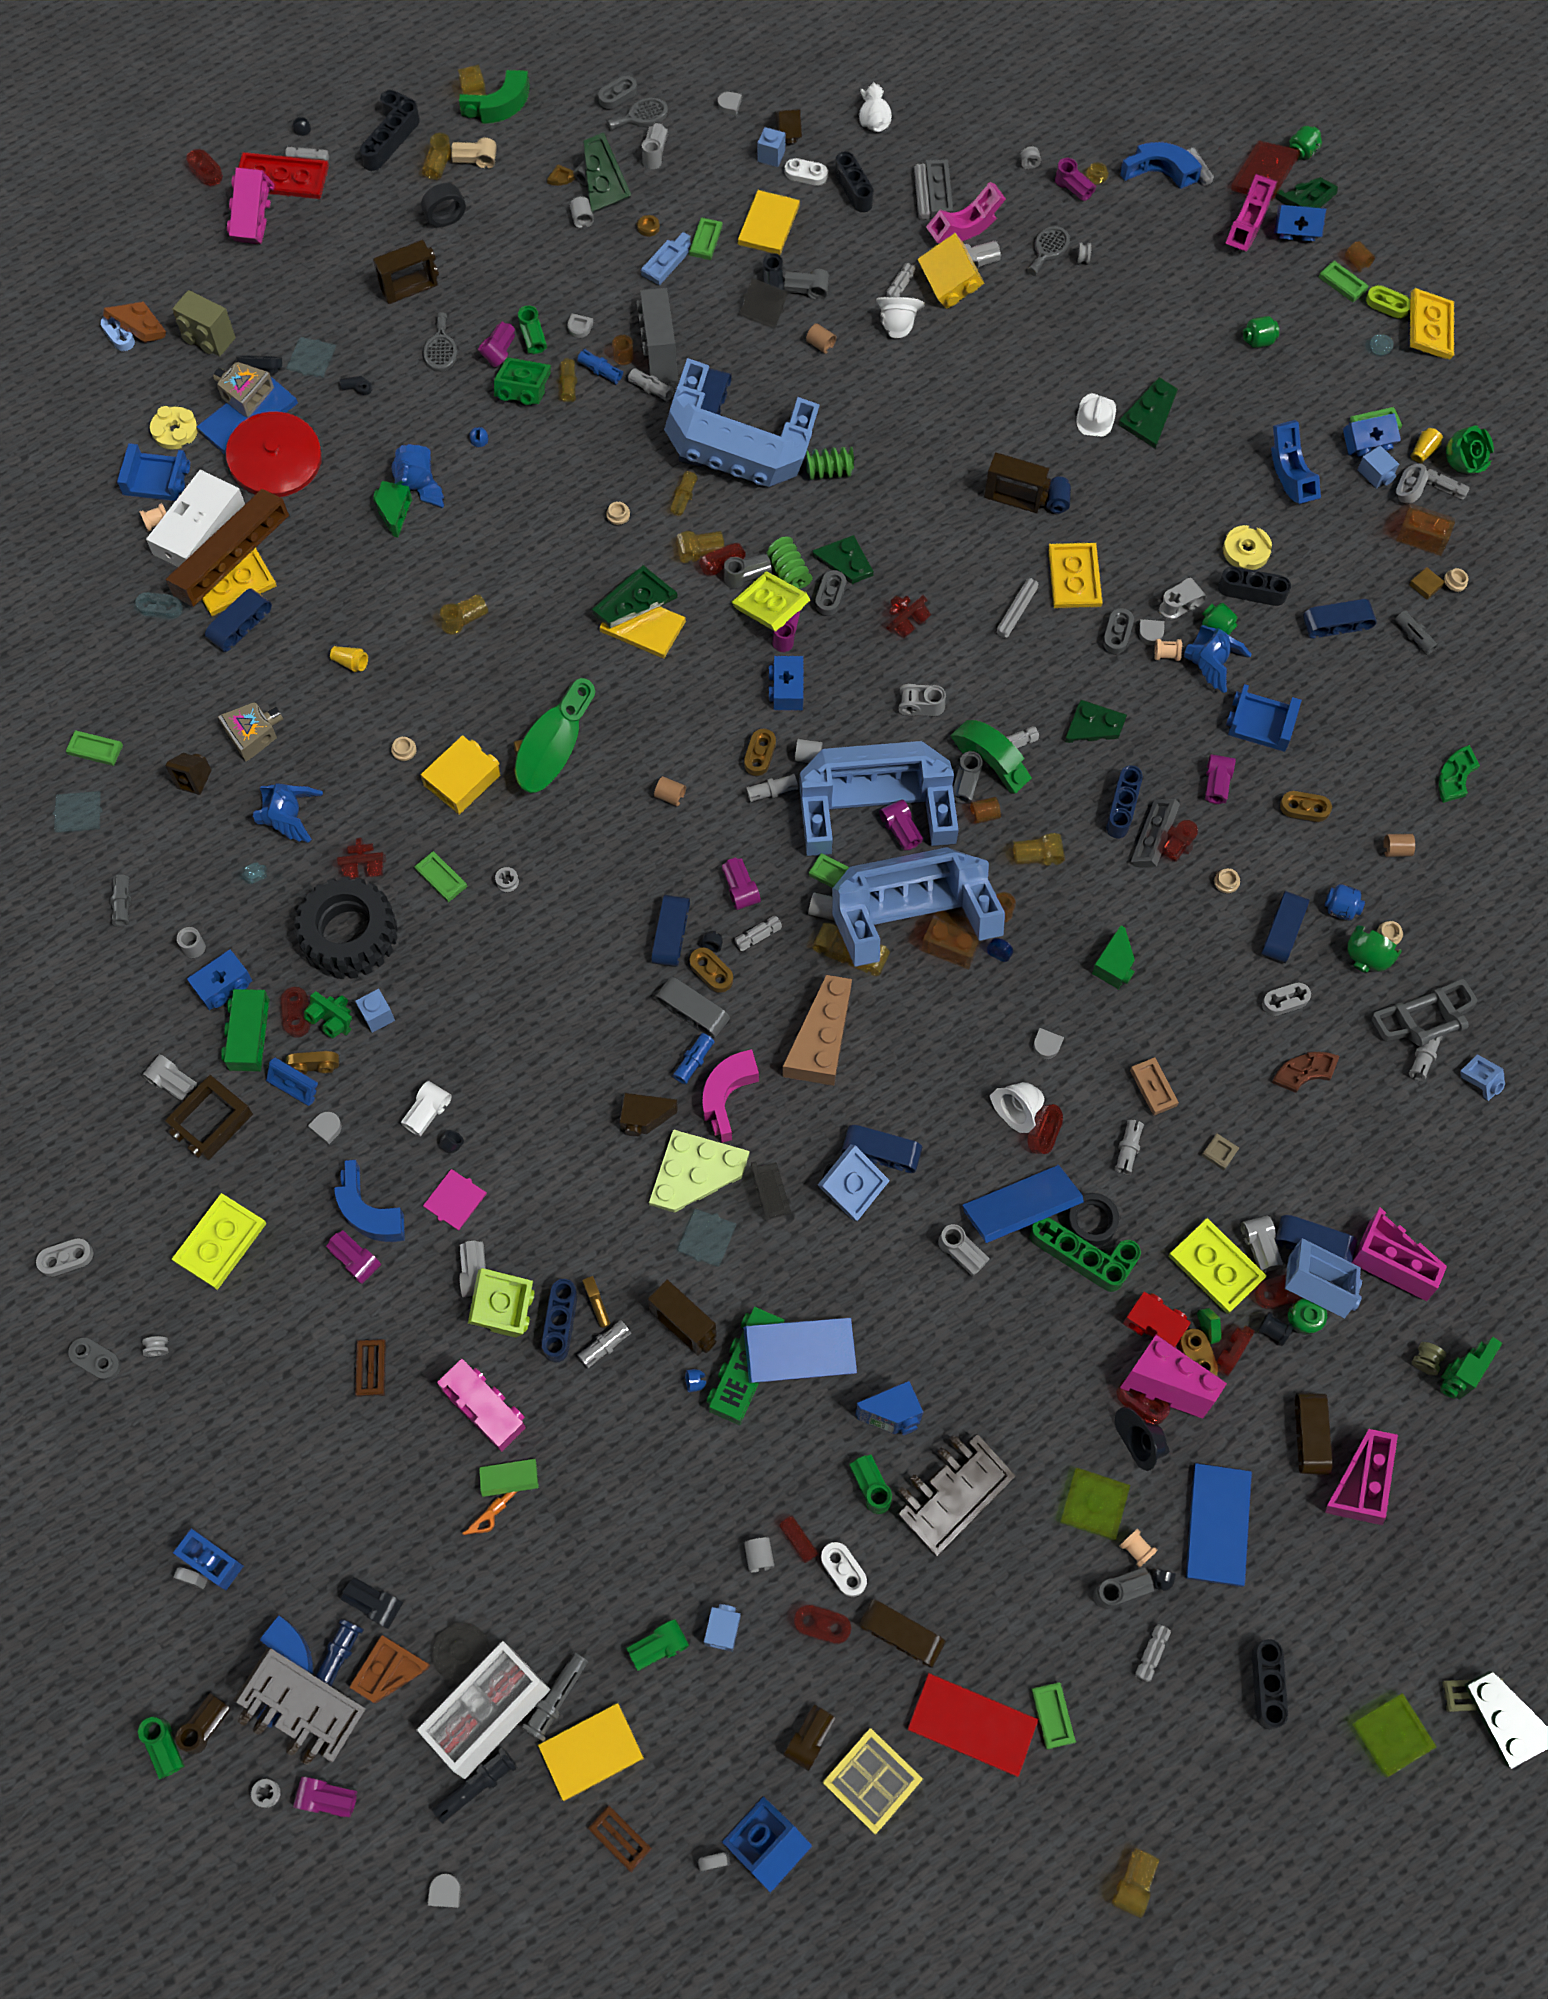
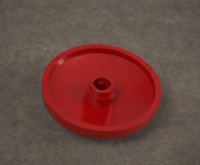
M264 412L244 420L232 432L226 447L227 463L233 478L242 488L255 495L261 489L278 497L288 496L300 491L314 479L322 459L320 443L314 430L299 417L284 412Z

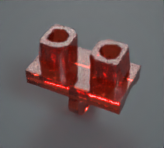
M924 595L909 607L907 604L911 600L908 596H905L903 599L899 596H894L891 599L892 608L889 610V613L892 616L896 613L900 615L886 627L887 630L890 632L895 630L901 637L905 638L916 629L908 620L911 615L919 625L927 620L931 613L924 605L928 601Z
M1183 820L1176 828L1171 826L1168 830V842L1164 846V855L1175 862L1179 860L1184 852L1190 854L1193 849V840L1198 834L1197 825L1193 821Z
M362 837L356 838V845L347 847L348 854L357 853L358 855L337 857V863L342 867L344 877L350 876L351 879L359 878L358 865L366 864L369 877L383 876V862H386V855L383 852L365 854V852L374 851L373 843L364 844Z

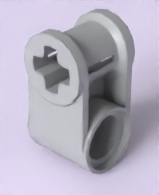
M1188 578L1165 592L1164 602L1161 603L1159 612L1166 619H1175L1187 611L1195 609L1194 606H1200L1207 596L1192 578Z
M905 684L900 687L902 700L898 710L902 715L938 716L944 712L946 693L942 687Z

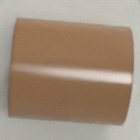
M814 324L806 336V341L826 354V350L834 346L836 335L821 325Z
M662 776L655 788L654 797L679 806L680 803L678 801L680 797H684L686 786Z
M1386 834L1384 838V848H1387L1385 856H1413L1415 852L1414 835Z

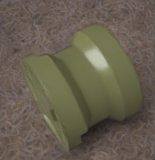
M1421 1342L1418 1346L1419 1353L1413 1357L1411 1363L1415 1368L1429 1375H1437L1440 1371L1439 1364L1445 1360L1446 1352L1432 1343Z

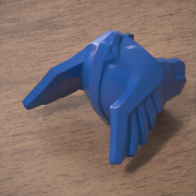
M412 444L400 446L396 450L395 459L391 467L395 484L409 486L410 490H418L422 502L443 508L444 503L442 499H444L442 489L433 480L430 449L425 446Z
M1202 625L1194 643L1187 645L1184 657L1199 665V669H1201L1207 683H1211L1215 689L1218 688L1222 693L1227 692V668L1223 664L1227 661L1230 652L1248 658L1251 657V653L1242 642L1235 640L1220 628L1215 629Z
M279 783L261 786L263 806L261 810L253 812L255 822L257 824L273 826L289 839L309 843L312 839L305 830L301 820L296 818L299 812L297 798L322 796L323 791L306 786H291Z

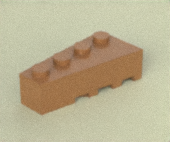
M826 975L783 1065V1077L828 1085L835 1084L852 979Z

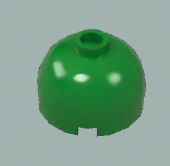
M1476 425L1456 431L1449 439L1446 447L1447 460L1450 466L1463 474H1475L1485 471L1492 461H1488L1490 453L1494 452L1490 434L1486 429H1480Z
M1357 925L1349 939L1347 948L1349 956L1355 961L1353 966L1363 973H1368L1369 970L1382 972L1389 969L1396 962L1402 950H1394L1397 945L1378 932L1371 930L1368 934L1363 932L1364 926Z

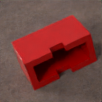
M1144 1291L1123 1324L1140 1336L1144 1332L1152 1338L1157 1335L1175 1347L1191 1322L1187 1320V1316L1177 1309L1172 1310L1164 1305L1163 1300L1153 1293L1148 1294Z

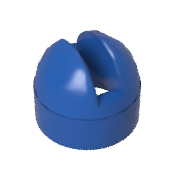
M475 427L470 432V442L473 446L483 447L488 443V433L484 428ZM477 434H480V440L476 439Z
M686 1370L685 1378L688 1392H696L705 1387L706 1381L700 1379L706 1376L701 1370Z

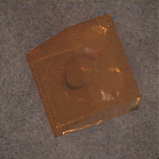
M1409 503L1396 541L1441 556L1450 539L1455 518Z
M949 910L938 911L933 917L923 939L922 952L969 970L982 940H978L967 917Z

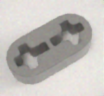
M1294 983L1272 990L1263 999V1010L1269 1015L1278 1016L1306 1006L1310 1000L1311 991L1303 983ZM1295 991L1298 994H1304L1301 1000L1298 997L1292 999L1290 997L1294 995ZM1272 998L1274 1001L1284 1000L1279 1004L1278 1008L1275 1005L1269 1004Z

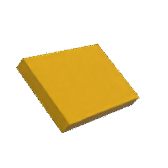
M758 190L739 235L738 245L780 255L800 206V200Z
M1417 288L1413 289L1410 293V347L1445 359H1451L1454 356V301Z
M1096 543L1049 544L1048 551L1054 608L1102 607Z
M255 548L202 600L211 616H214L227 609L247 589L252 588L261 594L277 585Z
M659 606L613 628L607 627L603 622L599 628L600 632L664 659L685 624L686 619Z
M618 1703L538 1745L563 1801L644 1759Z

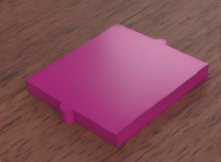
M451 1169L423 1207L436 1215L440 1222L445 1221L459 1231L486 1196L487 1192L473 1184L470 1178L466 1179Z

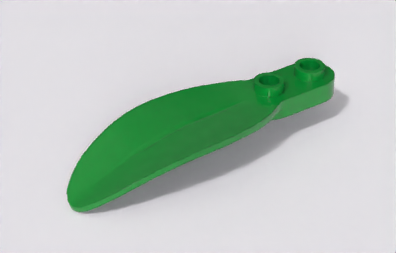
M580 678L573 682L559 705L544 713L524 737L516 757L515 776L518 784L525 791L537 793L546 788L557 777L569 759L577 740L579 719L595 695L594 685L589 680ZM577 690H580L583 693V696H580ZM566 708L570 709L571 715L567 713Z

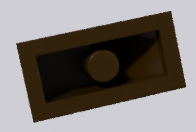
M800 109L775 111L777 130L785 133V143L797 142V138L802 137Z
M182 753L167 761L165 765L177 789L201 795L212 771L207 759L199 754L190 755Z
M625 1093L620 1118L621 1131H625V1134L635 1137L650 1133L678 1112L677 1099Z

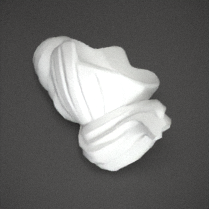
M872 83L866 91L860 90L866 102L860 109L859 120L862 127H868L869 130L881 132L891 122V110L886 101L881 98L883 94L882 87Z

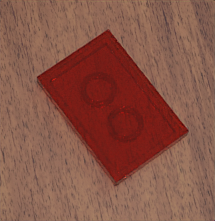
M1258 141L1233 181L1231 190L1248 194L1254 177L1258 174L1278 181L1271 200H1273L1297 161L1299 150Z

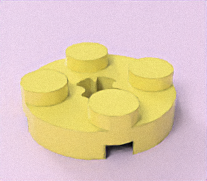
M162 406L158 409L157 414L150 423V431L153 439L159 446L166 449L182 448L181 445L190 444L195 439L198 433L196 426L198 425L191 410L182 407ZM172 425H177L179 428H175L174 431H171L169 427H171Z
M1242 525L1228 533L1223 545V553L1231 565L1255 570L1264 566L1268 561L1272 542L1267 533L1262 529L1257 528L1254 530L1250 529L1248 525ZM1242 545L1251 546V551L1244 550Z

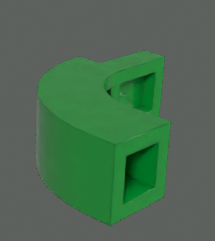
M506 70L505 82L495 93L489 95L460 94L461 116L470 118L481 117L482 124L503 121L515 115L524 106L529 95L528 71Z
M966 720L950 735L963 754L969 751L978 753L995 770L1011 794H1016L1032 778L1022 763L1025 758L1009 739L990 725L977 720Z

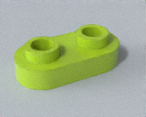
M1384 286L1372 287L1366 297V302L1371 308L1392 317L1404 318L1409 314L1410 299Z

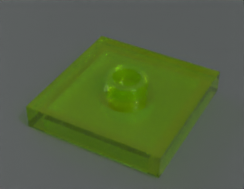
M1076 1467L1060 1523L1115 1541L1130 1485Z
M1403 1693L1352 1723L1385 1778L1393 1775L1437 1747Z

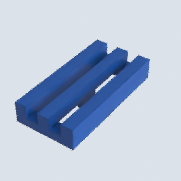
M277 1058L269 1062L267 1082L308 1106L314 1102L315 1097L313 1096L316 1094L317 1090L315 1088L318 1086V1082Z

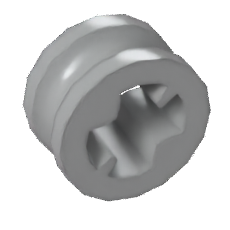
M1027 147L1020 153L1021 164L1025 169L1036 168L1041 163L1040 153L1036 147Z
M1079 243L1078 264H1081L1082 261L1089 264L1091 243H1087V245Z
M501 868L495 875L497 887L503 892L514 891L519 884L517 872L513 868ZM510 875L513 881H508L509 884H504L501 878L506 879L505 876Z
M156 1336L143 1339L142 1345L146 1347L143 1350V1355L153 1357L168 1354V1348L165 1347V1344L168 1343V1338Z
M262 1779L256 1782L251 1791L253 1802L257 1806L264 1808L275 1805L280 1797L279 1785L269 1779ZM270 1785L273 1788L270 1790L273 1796L271 1799L265 1798L262 1802L259 1799L262 1796L258 1794L261 1787L267 1788Z

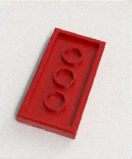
M242 152L238 168L262 170L275 184L274 190H269L268 194L321 199L329 163L325 160Z
M928 1673L907 1731L1018 1778L1039 1719Z

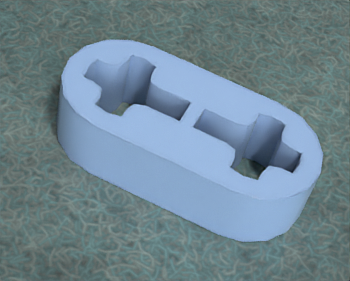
M103 317L101 319L102 328L113 345L120 351L130 350L135 344L132 333L121 328V322L113 317L110 319ZM113 323L117 328L113 329L109 324ZM122 335L126 341L120 340L119 336Z

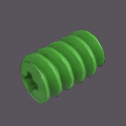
M841 447L839 454L836 448H832L830 455L826 448L822 449L821 455H819L817 449H813L811 456L808 450H806V470L811 480L814 479L816 472H818L820 479H823L824 472H827L829 478H832L834 471L841 478L844 470L847 476L851 477L852 470H854L853 447H850L848 453L845 447Z
M782 537L773 542L768 548L767 555L779 578L798 589L809 585L812 581V575L808 573L809 569L804 566V560L800 559L801 554L797 551L796 545L793 544V539L791 537Z

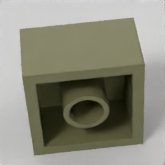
M190 290L184 294L172 309L182 334V339L190 345L195 344L201 347L208 354L213 353L220 357L236 338L226 308Z

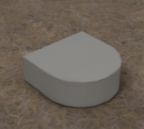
M733 92L722 93L718 97L719 110L736 116L742 101V94Z
M571 314L568 321L569 334L575 338L587 336L592 328L593 318Z
M1140 619V640L1147 645H1155L1156 639L1162 640L1165 621Z
M1039 1028L1033 1045L1035 1053L1043 1059L1055 1057L1059 1052L1064 1037Z
M323 1112L308 1127L326 1143L330 1144L340 1133L342 1124L335 1113Z
M182 1567L177 1568L173 1577L201 1589H204L208 1580L207 1577Z
M727 1853L699 1858L698 1860L700 1872L731 1865L729 1854Z
M450 1874L437 1876L430 1885L428 1906L459 1907L461 1885L458 1879Z

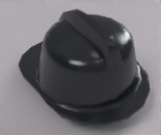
M1122 1407L1117 1410L1115 1414L1116 1430L1137 1466L1145 1471L1154 1469L1157 1459L1166 1456L1170 1452L1164 1431L1156 1423L1143 1421L1136 1411L1129 1407Z

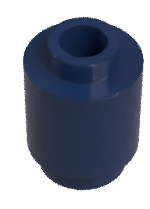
M1065 477L1052 478L1047 492L1046 506L1053 513L1060 514L1070 508L1071 485Z

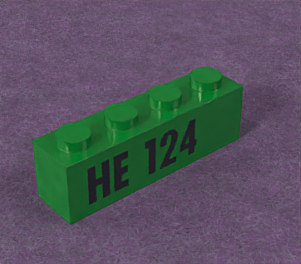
M754 1307L751 1314L746 1313L740 1328L785 1323V1319ZM744 1331L740 1339L735 1337L729 1353L733 1354L729 1364L723 1363L718 1375L721 1382L717 1389L712 1388L707 1399V1403L710 1404V1413L739 1426L759 1382L749 1383Z

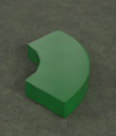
M1470 745L1459 749L1451 755L1442 768L1439 777V792L1443 803L1465 797L1468 794L1466 788L1467 776L1480 766Z

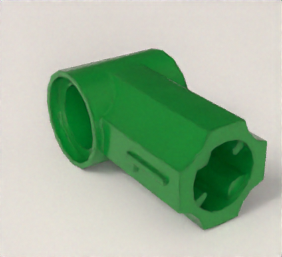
M530 305L521 307L518 311L519 327L528 353L534 355L542 353L547 349V344L540 325L538 311Z
M872 1454L856 1459L849 1466L866 1500L867 1508L874 1514L885 1513L890 1508L892 1493L885 1484ZM875 1493H881L886 1497V1502L880 1505L875 1504L871 1500V1496Z
M674 1619L653 1631L652 1635L628 1647L627 1650L639 1672L665 1657L670 1658L676 1655L678 1650L682 1652L689 1647V1644L677 1620Z
M150 1717L140 1724L138 1736L145 1743L159 1779H163L181 1770L185 1765L171 1734L170 1723L164 1718ZM154 1723H158L161 1727V1733L157 1739L153 1740L149 1735V1730Z

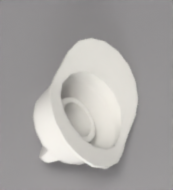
M1093 393L1086 395L1080 403L1077 415L1079 431L1084 435H1107L1114 423L1116 413L1114 401Z

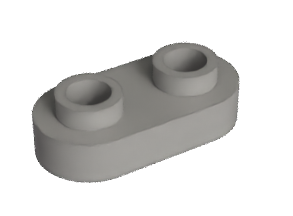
M1414 464L1404 470L1396 489L1401 502L1413 503L1421 496L1429 476L1425 465Z
M79 1238L42 1250L37 1256L36 1265L44 1275L50 1277L57 1276L89 1264L93 1258V1249L87 1241ZM78 1251H84L81 1258H75ZM57 1259L56 1265L49 1267V1262Z

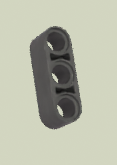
M670 977L654 997L659 1005L662 1007L664 1005L667 1006L665 1009L683 1021L686 1019V1023L701 1033H707L712 1039L717 1037L730 1020V1016L722 1008L674 977Z

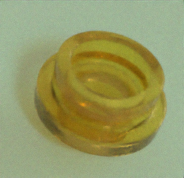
M1095 162L1087 169L1086 177L1094 184H1101L1108 178L1107 167L1103 163Z

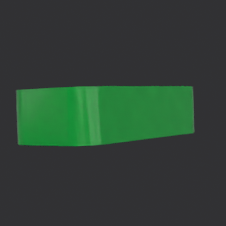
M1048 1217L1034 1223L1030 1231V1239L1034 1245L1109 1292L1117 1291L1122 1287L1141 1255V1249L1135 1241L1124 1240L1118 1244L1112 1255L1109 1256ZM1044 1228L1047 1230V1233L1042 1236L1039 1234V1231H1042ZM1057 1235L1058 1237L1055 1243H1051V1241L1054 1239V1236ZM1060 1243H1069L1073 1250L1070 1252L1063 1251ZM1120 1251H1129L1133 1259H1124ZM1083 1258H1092L1096 1266L1089 1267L1085 1265ZM1106 1273H1115L1118 1275L1119 1281H1110Z

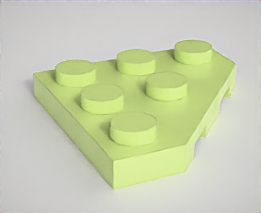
M673 1130L649 1205L677 1212L685 1208L684 1206L718 1191V1189L731 1182L733 1183L741 1179L749 1157V1151Z

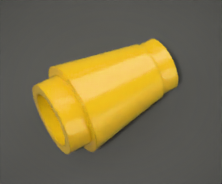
M1428 428L1426 431H1423L1411 458L1422 464L1424 460L1441 446L1442 434L1434 428Z
M334 646L331 649V660L353 672L363 671L368 664V654L361 648Z

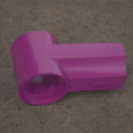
M1072 158L1061 159L1058 163L1055 183L1060 187L1068 188L1081 201H1086L1095 192L1096 185L1077 169L1078 165Z
M503 321L497 324L490 337L484 340L478 348V351L494 368L507 358L508 352L506 350L515 337L514 327Z
M801 610L794 614L784 626L776 632L773 631V647L777 651L787 652L792 649Z
M1210 754L1207 764L1209 769L1206 771L1208 781L1205 800L1209 801V803H1226L1230 780L1234 773L1235 758Z
M903 799L879 810L882 822H886L885 827L888 830H892L903 851L911 850L922 843L923 837L912 821L910 809Z
M742 858L727 860L722 865V870L730 887L729 892L732 902L736 903L734 905L735 909L739 910L760 903L761 898L755 882L751 881Z
M343 1230L336 1233L326 1246L345 1265V1269L353 1277L357 1278L360 1284H363L382 1265L366 1248L362 1249Z
M301 1776L293 1808L316 1813L322 1811L332 1815L351 1818L358 1791L327 1785L325 1781Z

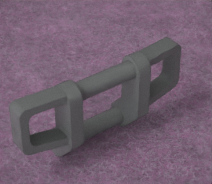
M1461 979L1442 988H1436L1431 991V994L1404 1004L1400 1002L1392 1007L1377 1011L1372 1017V1022L1383 1040L1391 1041L1408 1037L1410 1041L1421 1047L1429 1044L1430 1040L1456 1030L1463 1031L1468 1029L1469 1024L1463 1014L1475 1007L1477 998L1468 983ZM1455 990H1461L1468 1003L1455 1010L1446 994ZM1436 1003L1447 1023L1426 1031L1419 1026L1417 1027L1410 1012ZM1395 1014L1403 1030L1390 1032L1386 1029L1381 1019Z

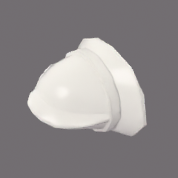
M900 297L876 298L881 308V323L887 333L893 338L907 336L913 327L916 312L924 307L923 301Z
M1023 1082L1005 1088H997L990 1095L994 1109L1011 1128L1019 1133H1029L1036 1125L1034 1117L1044 1103V1096L1038 1088Z

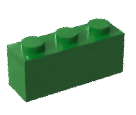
M233 989V997L228 1000L230 1021L225 1024L227 1044L226 1047L222 1048V1062H225L230 1071L261 1072L270 1002L265 990Z

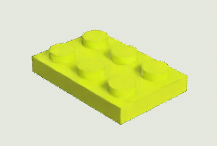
M766 571L732 603L737 610L776 632L794 614L799 612L810 601V598L806 592Z
M221 1193L172 1260L218 1290L267 1223Z
M1208 1218L1168 1256L1227 1314L1267 1277Z

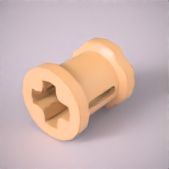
M162 503L150 511H140L148 532L152 531V528L157 526L166 514Z
M1156 639L1154 649L1155 660L1171 658L1175 659V661H1180L1182 640L1177 639L1174 642Z
M1137 1529L1119 1547L1126 1549L1136 1559V1565L1140 1568L1158 1550L1155 1547L1151 1548L1140 1536L1141 1531Z

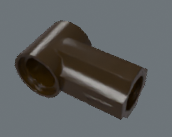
M210 1693L189 1722L178 1729L175 1738L177 1746L191 1755L201 1753L206 1748L209 1738L231 1711V1708ZM191 1732H197V1743L187 1747V1736Z
M813 1705L799 1733H795L783 1756L809 1771L822 1749L821 1744L836 1717L824 1709Z

